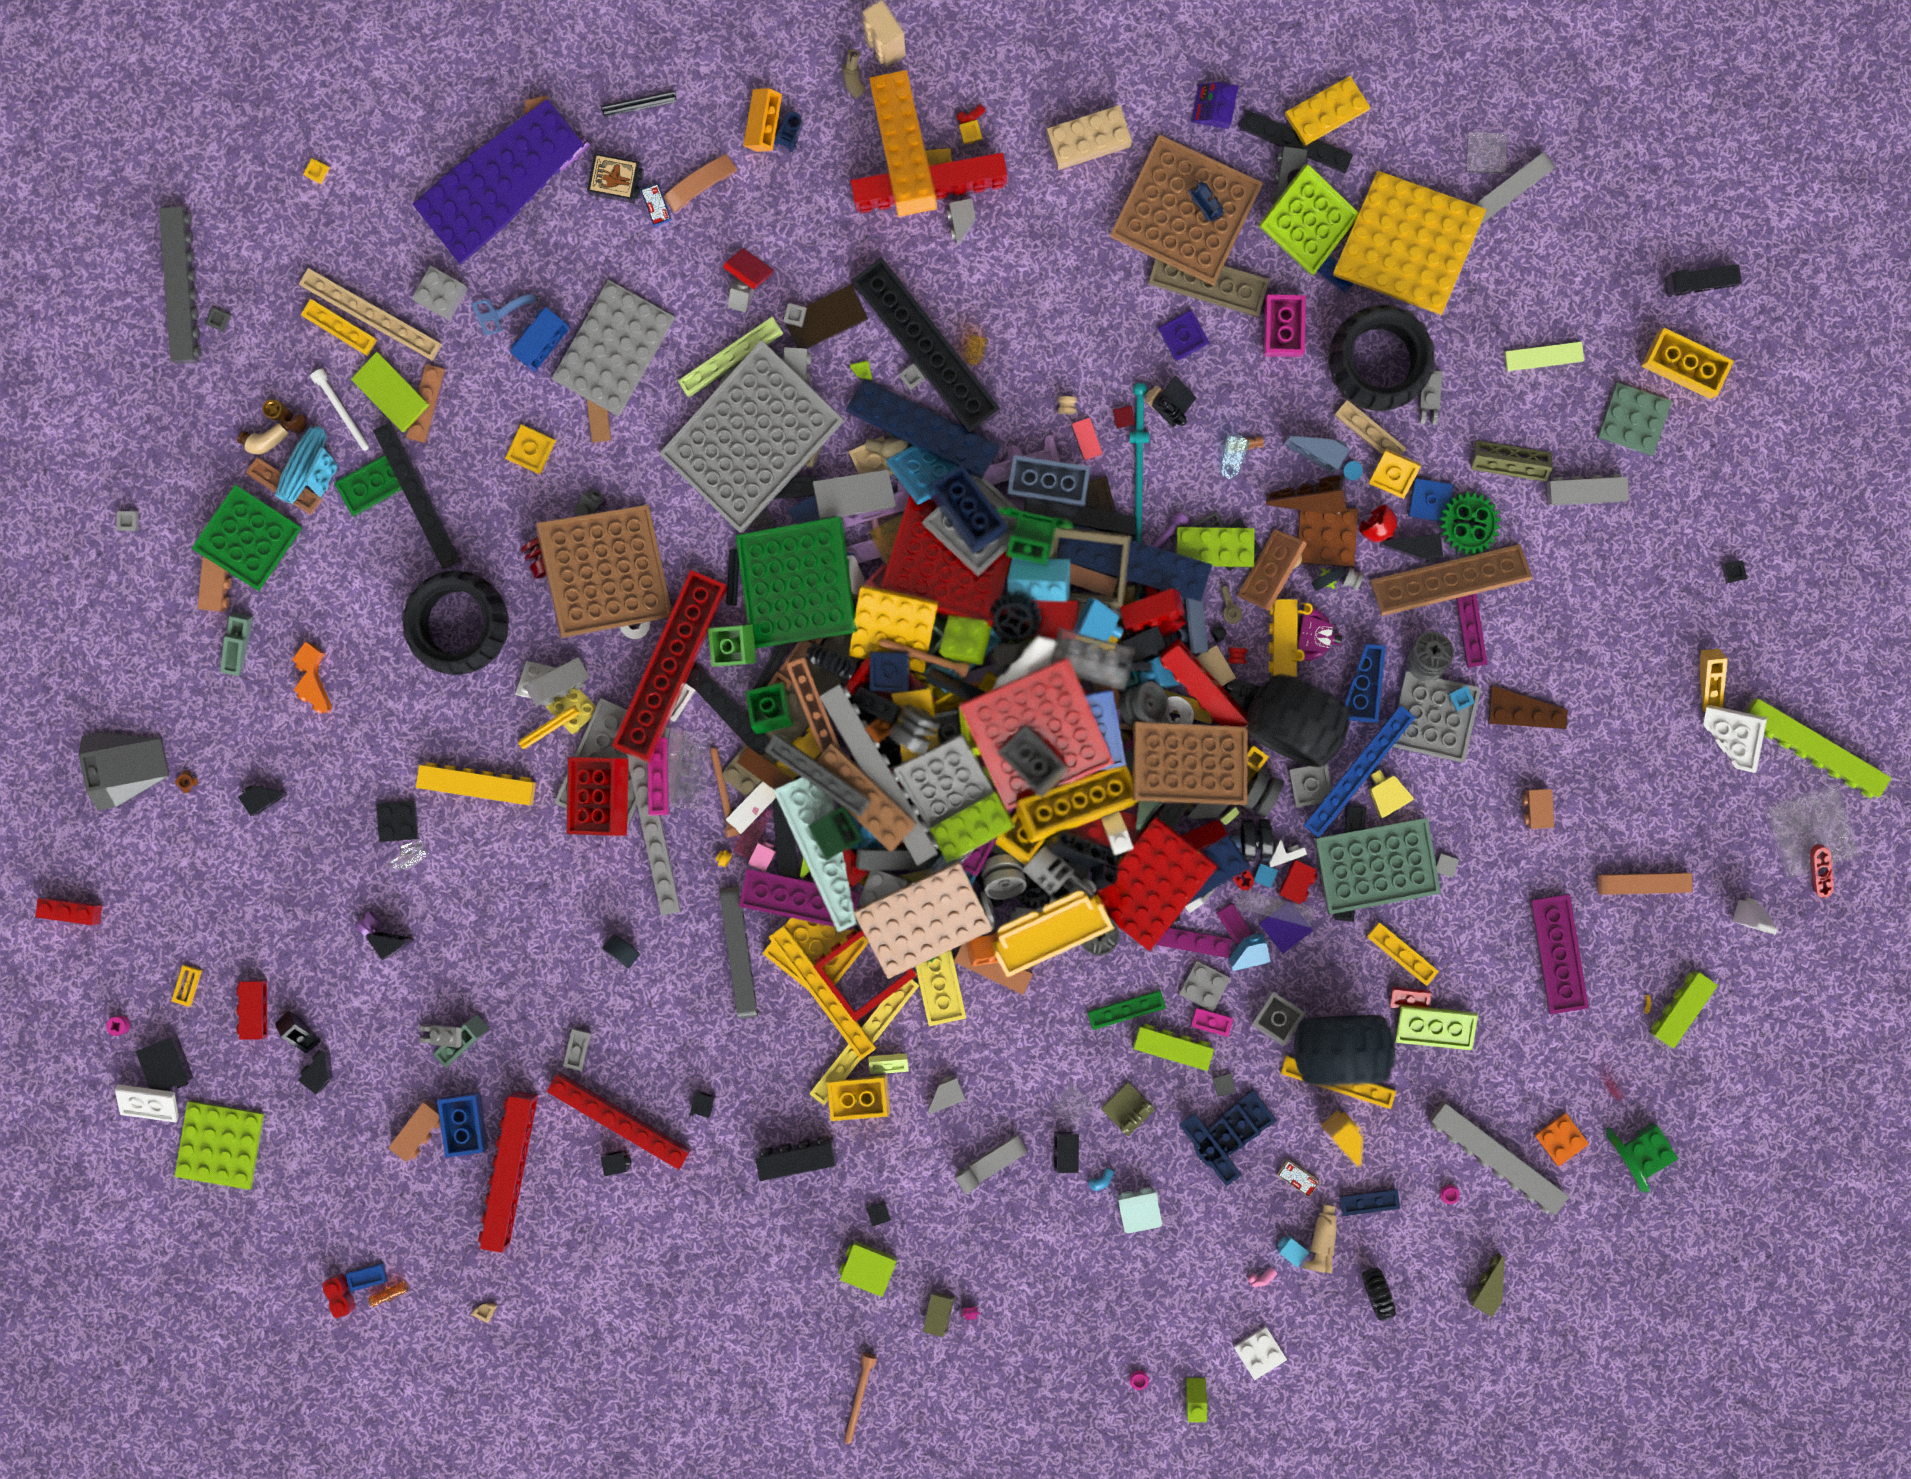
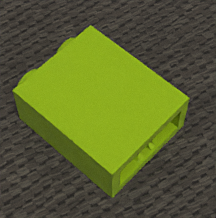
M854 1241L853 1245L849 1244L845 1255L848 1256L846 1263L842 1262L838 1271L841 1274L840 1280L883 1297L896 1265L897 1257Z

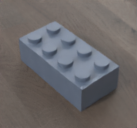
M1013 455L1007 496L1023 499L1030 497L1084 507L1090 467Z

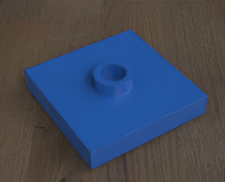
M1415 478L1408 517L1441 522L1438 518L1444 517V515L1440 511L1447 510L1444 504H1450L1449 499L1452 497L1453 484Z

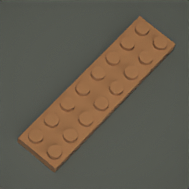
M1521 544L1372 579L1370 584L1380 614L1384 616L1532 580V574Z

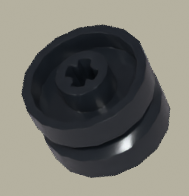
M1252 819L1241 820V852L1248 862L1254 861L1258 853L1261 861H1271L1273 855V834L1270 819H1259L1256 828Z

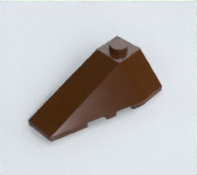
M1345 475L1323 477L1319 479L1320 483L1309 485L1308 482L1302 483V486L1296 490L1288 487L1268 493L1266 505L1324 514H1341L1347 510Z

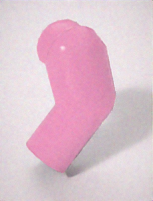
M1270 1267L1262 1276L1258 1277L1257 1274L1252 1273L1249 1275L1248 1281L1253 1287L1264 1286L1277 1275V1272Z

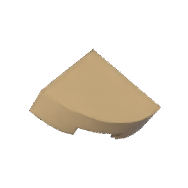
M494 1303L482 1304L471 1315L489 1323L498 1305Z

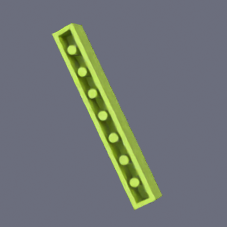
M1752 699L1744 712L1767 717L1764 737L1771 740L1772 738L1779 741L1778 745L1785 749H1793L1796 756L1802 759L1808 758L1812 761L1811 764L1813 766L1828 770L1827 774L1835 779L1840 777L1845 780L1844 784L1852 789H1860L1862 791L1861 794L1869 799H1872V797L1880 798L1892 779L1890 776L1760 699Z

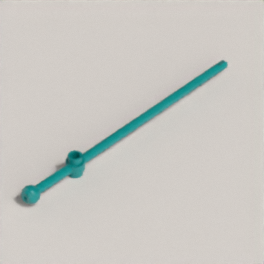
M1136 383L1133 386V393L1136 395V432H1130V443H1136V530L1134 541L1142 543L1143 444L1149 443V432H1144V395L1148 391L1145 383ZM1134 582V602L1141 600V594H1136V583Z

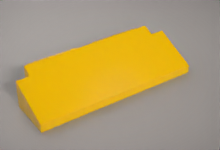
M1078 890L1045 905L1043 911L1039 913L1032 911L1000 926L997 932L1000 940L992 943L1000 965L1006 976L1009 977L1114 928L1099 896L1096 895L1089 899L1086 891Z

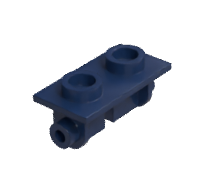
M1201 181L1196 185L1197 188L1188 191L1194 203L1198 204L1203 216L1209 222L1221 219L1220 216L1224 214V208L1216 197L1211 201L1209 200L1213 193L1206 183Z

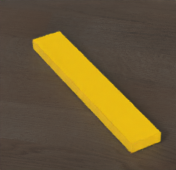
M1286 1055L1280 1074L1302 1081V1074L1298 1072L1295 1058ZM1375 1083L1317 1085L1391 1109L1396 1090Z

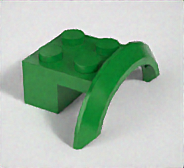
M1007 506L997 510L1002 515L1017 519L1014 536L1010 537L1006 554L1009 558L1047 566L1056 528H1073L1068 519L1040 516Z
M1650 1123L1637 1131V1137L1626 1144H1623L1613 1130L1607 1127V1139L1622 1157L1637 1183L1638 1190L1641 1192H1650L1645 1179L1678 1160L1659 1126L1654 1123Z

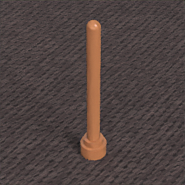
M886 639L879 641V645L897 652H909V655L955 670V673H958L960 677L966 678L970 667L968 662L955 663Z
M711 747L710 754L725 819H727L732 811L725 780L722 775L718 750L716 747ZM726 821L727 826H725L726 830H724L726 838L741 835L736 828Z
M862 1353L861 1366L863 1369L844 1440L846 1444L852 1442L869 1372L876 1364L877 1356L873 1354Z

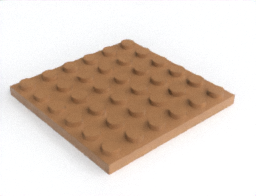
M1159 134L1110 237L1214 286L1263 182ZM1201 181L1206 183L1213 193L1209 200L1211 201L1216 197L1224 208V214L1220 216L1221 219L1209 222L1188 192L1190 189L1197 188L1196 185Z
M649 505L535 524L560 638L670 617L672 609Z

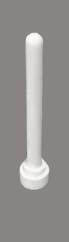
M321 368L310 375L313 382L322 387L362 450H368V443L328 384L327 374L324 369Z

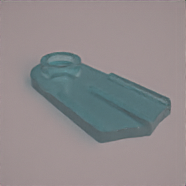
M1240 434L1226 436L1221 473L1227 479L1237 476L1250 443L1249 440ZM1233 468V472L1227 473V469Z

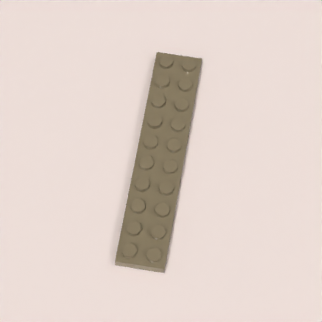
M850 634L828 637L822 645L854 661L856 664L860 660V658L849 656L852 639ZM811 662L807 664L819 696L841 685L842 682L840 680L844 678ZM793 684L788 690L794 726L763 733L769 741L772 740L775 734H778L792 744L809 726ZM745 744L722 775L725 781L748 797L762 781L737 763V760L748 747ZM767 752L762 755L770 763L776 764L779 761Z

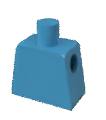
M1088 598L1073 631L1108 641L1111 635L1120 638L1123 628L1116 625L1119 619L1118 615L1098 600Z
M1161 653L1145 661L1151 662L1152 669L1150 671L1139 673V680L1142 683L1154 682L1163 689L1182 684L1174 679L1170 669H1165L1160 662Z

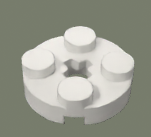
M1168 697V714L1161 723L1192 725L1194 712L1191 705L1182 697ZM1173 710H1177V714L1180 715L1175 721H1172V718L1169 716V713H1172Z

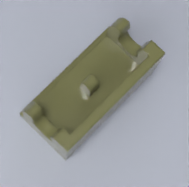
M938 1292L931 1294L923 1332L939 1337H944L947 1334L955 1296Z

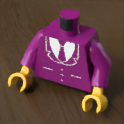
M1301 602L1305 608L1303 611H1298L1306 615H1301L1297 650L1291 651L1296 653V658L1291 659L1293 662L1312 661L1320 658L1325 652L1329 651L1330 644L1340 646L1342 642V634L1332 633L1333 624L1330 623L1329 618L1320 610L1312 607L1310 603Z

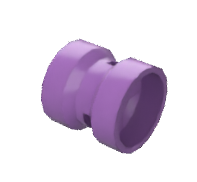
M369 910L365 914V918L358 920L355 926L366 936L372 933L374 928H379L383 922L374 912Z

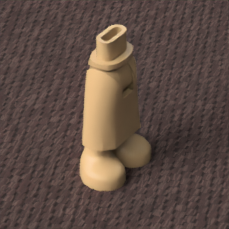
M1324 1205L1323 1212L1319 1213L1321 1217L1317 1219L1310 1252L1316 1254L1313 1260L1305 1261L1302 1268L1332 1274V1256H1334L1337 1216L1334 1215L1335 1206Z

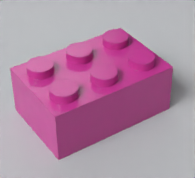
M1267 295L1265 297L1263 356L1302 357L1305 354L1306 295Z

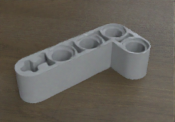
M1014 1135L998 1145L996 1150H990L982 1155L980 1160L976 1159L963 1167L964 1170H958L954 1178L964 1194H968L975 1190L980 1182L1022 1157L1028 1150L1019 1135Z

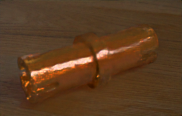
M403 1281L392 1287L387 1286L383 1288V1291L368 1297L370 1306L373 1308L386 1301L391 1302L395 1297L408 1292L407 1283Z

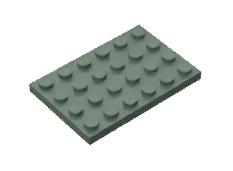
M1428 818L1314 838L1327 914L1329 915L1441 894Z

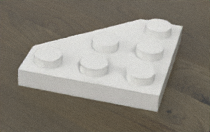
M1708 705L1703 724L1707 731L1712 733L1716 743L1724 753H1727L1736 769L1756 773L1767 717Z

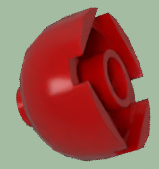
M1383 504L1370 512L1372 516L1366 523L1363 520L1358 528V531L1371 542L1387 541L1395 535L1397 517L1388 505Z

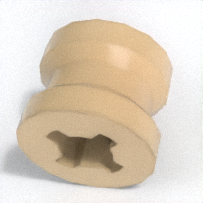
M1058 397V403L1060 404L1058 414H1076L1075 403L1077 402V397Z

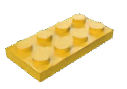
M1351 76L1289 109L1284 115L1303 145L1306 146L1369 111L1370 106Z

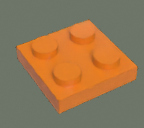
M1565 1112L1534 1134L1558 1167L1589 1145Z

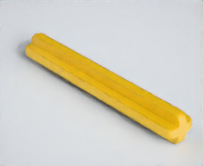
M575 705L569 707L520 739L518 744L522 749L527 748L578 715L579 710Z

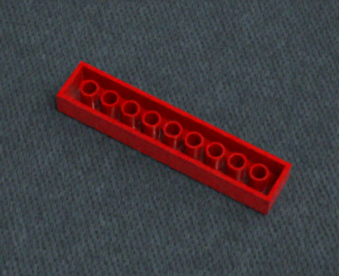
M690 570L612 744L614 749L647 763L651 762L708 634V628L711 627L727 591L726 584Z

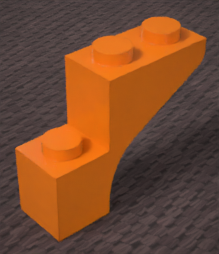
M305 641L292 659L296 663L295 667L305 673L293 690L298 693L296 696L300 700L310 702L316 712L320 714L322 712L329 713L332 705L318 674L319 664L325 653L311 642Z

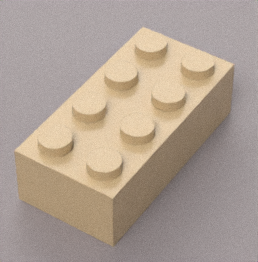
M883 0L862 12L865 41L870 49L874 48L876 52L875 57L881 65L884 63L886 68L905 57L904 32Z
M1120 105L1047 128L1046 131L1057 170L1130 148L1132 143Z

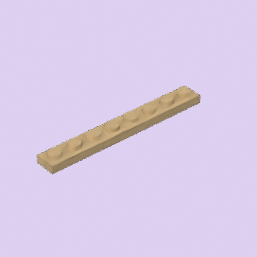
M309 268L299 283L301 287L432 361L442 346L436 340Z

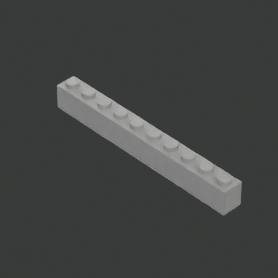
M838 685L819 696L860 768L918 823L903 839L916 864L919 865L938 854L936 849L939 846L934 838L930 839L928 837V827L924 821L920 823L917 815H919L917 808L914 804L910 806L907 800L910 798L905 788L901 789L897 783L900 781L895 771L891 772L887 766L890 764L885 754L881 755L878 750L880 747L879 743L877 744L865 731L868 724L865 720H860L858 715L861 712L855 703L852 705L848 698L851 695L847 688H842L841 685Z

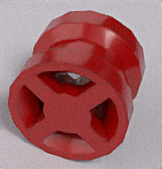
M1228 647L1230 657L1227 659V663L1247 664L1245 654L1248 649Z

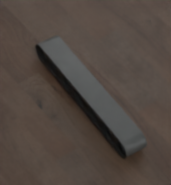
M740 887L720 888L738 1019L758 1017L755 990H753V974L750 971V968H752L750 953L747 951L749 946L747 933H745L744 914H742L743 907H739Z

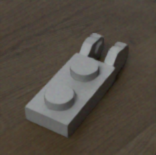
M1432 371L1429 382L1420 393V424H1425L1426 410H1433L1431 422L1432 425H1437L1443 371Z
M445 1025L420 1026L421 1031H430V1037L424 1036L420 1038L421 1043L455 1048L461 1047L462 1027Z

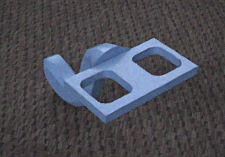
M526 294L510 301L500 309H493L489 299L475 302L471 305L486 336L503 330L499 323L500 318L519 306L534 303L537 299L535 294ZM486 303L490 312L481 314L477 305ZM494 321L497 330L488 331L485 322Z

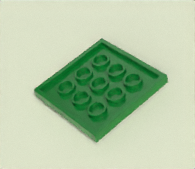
M234 485L191 549L259 592L302 527L237 485Z

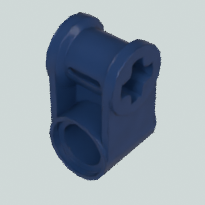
M790 112L785 116L774 141V145L784 146L790 152L794 151L803 128L802 118L797 112ZM792 119L799 120L798 125L794 127L790 126L789 122Z

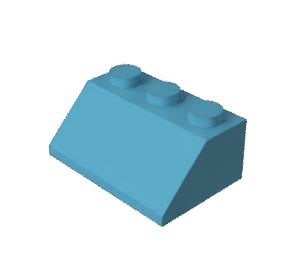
M1012 558L1008 577V592L1014 595L1017 591L1019 596L1025 593V598L1032 597V600L1067 601L1070 598V559H1049L1048 565L1045 566Z

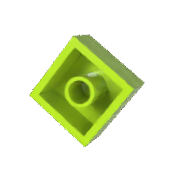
M949 615L939 652L946 660L982 665L992 629L985 620Z

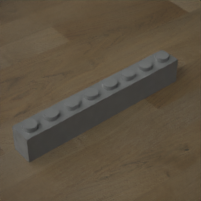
M184 207L159 208L170 361L175 364L197 363L202 353L198 345L200 330L196 325L199 312L197 307H195L197 291L193 283L196 280L195 270L192 269V262H194L195 256L191 250L193 234L189 228V224L192 223V217L190 212Z

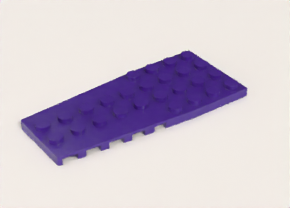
M546 99L456 165L412 205L458 263L463 264L499 233L521 211L525 203H529L534 198L533 195L540 188L543 189L547 184L546 182L554 174L556 175L567 161L574 157L573 154L580 147H584V143L553 104Z

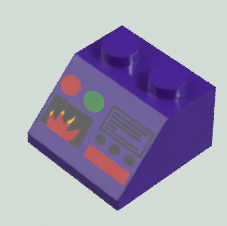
M1222 82L1199 84L1191 122L1229 129L1232 122L1238 86Z

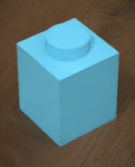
M1290 1235L1283 1237L1277 1245L1278 1252L1297 1268L1309 1254L1307 1248Z

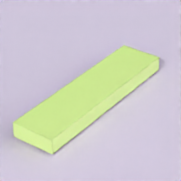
M1582 342L1504 352L1506 371L1584 361Z

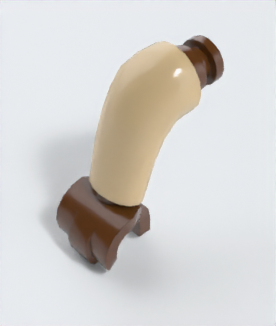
M285 408L281 414L282 424H276L263 434H250L247 431H242L237 437V442L243 444L245 450L251 454L266 453L289 435V430L293 433L303 432L307 426L306 417L298 414L291 421L294 414Z

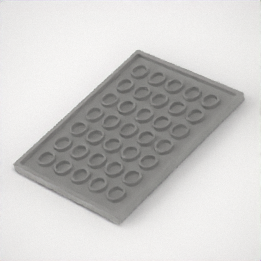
M761 340L659 454L734 528L743 533L845 420Z

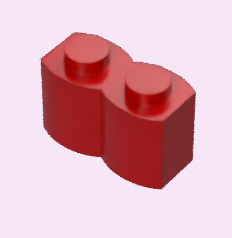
M343 1273L331 1276L323 1282V1292L329 1300V1309L334 1318L348 1315L355 1308L354 1298L348 1291L347 1279Z

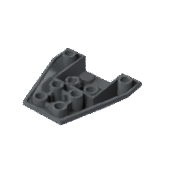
M105 732L82 736L79 759L86 792L97 811L118 807L169 777L163 742L160 738Z

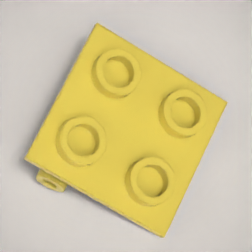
M576 688L569 690L571 693L563 698L558 696L554 699L553 703L546 706L554 717L573 705L577 707L579 714L563 724L572 735L576 734L592 718L596 706L580 689L576 690Z

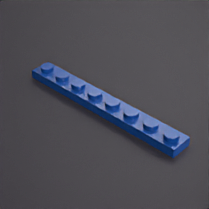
M1399 705L1303 826L1319 838L1416 717Z

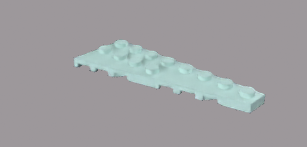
M803 777L773 790L837 932L855 925L856 920L843 852L826 861L808 827L835 811L832 797Z

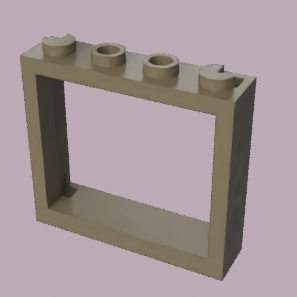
M1056 528L1049 559H1057L1059 537L1123 545L1118 597L1070 591V598L1068 599L1078 600L1079 604L1080 602H1087L1088 598H1093L1103 605H1107L1109 609L1121 607L1124 604L1131 535L1077 528Z

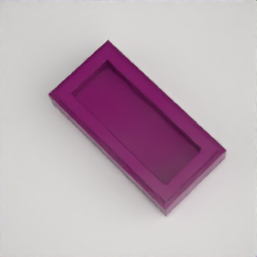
M1233 903L1216 912L1236 945L1240 944L1244 938L1252 935Z

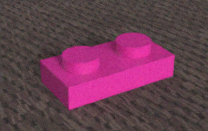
M1196 1007L1191 1027L1228 1037L1233 1018Z

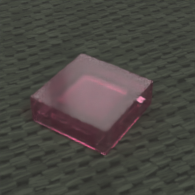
M1609 1079L1604 1082L1613 1099L1621 1101L1625 1098L1613 1080Z

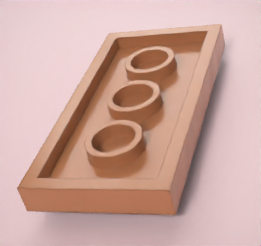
M1274 529L1237 596L1270 611L1307 543Z

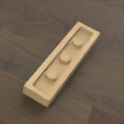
M1346 400L1334 414L1336 418L1381 455H1383L1385 449L1400 455L1406 450V447L1350 401Z

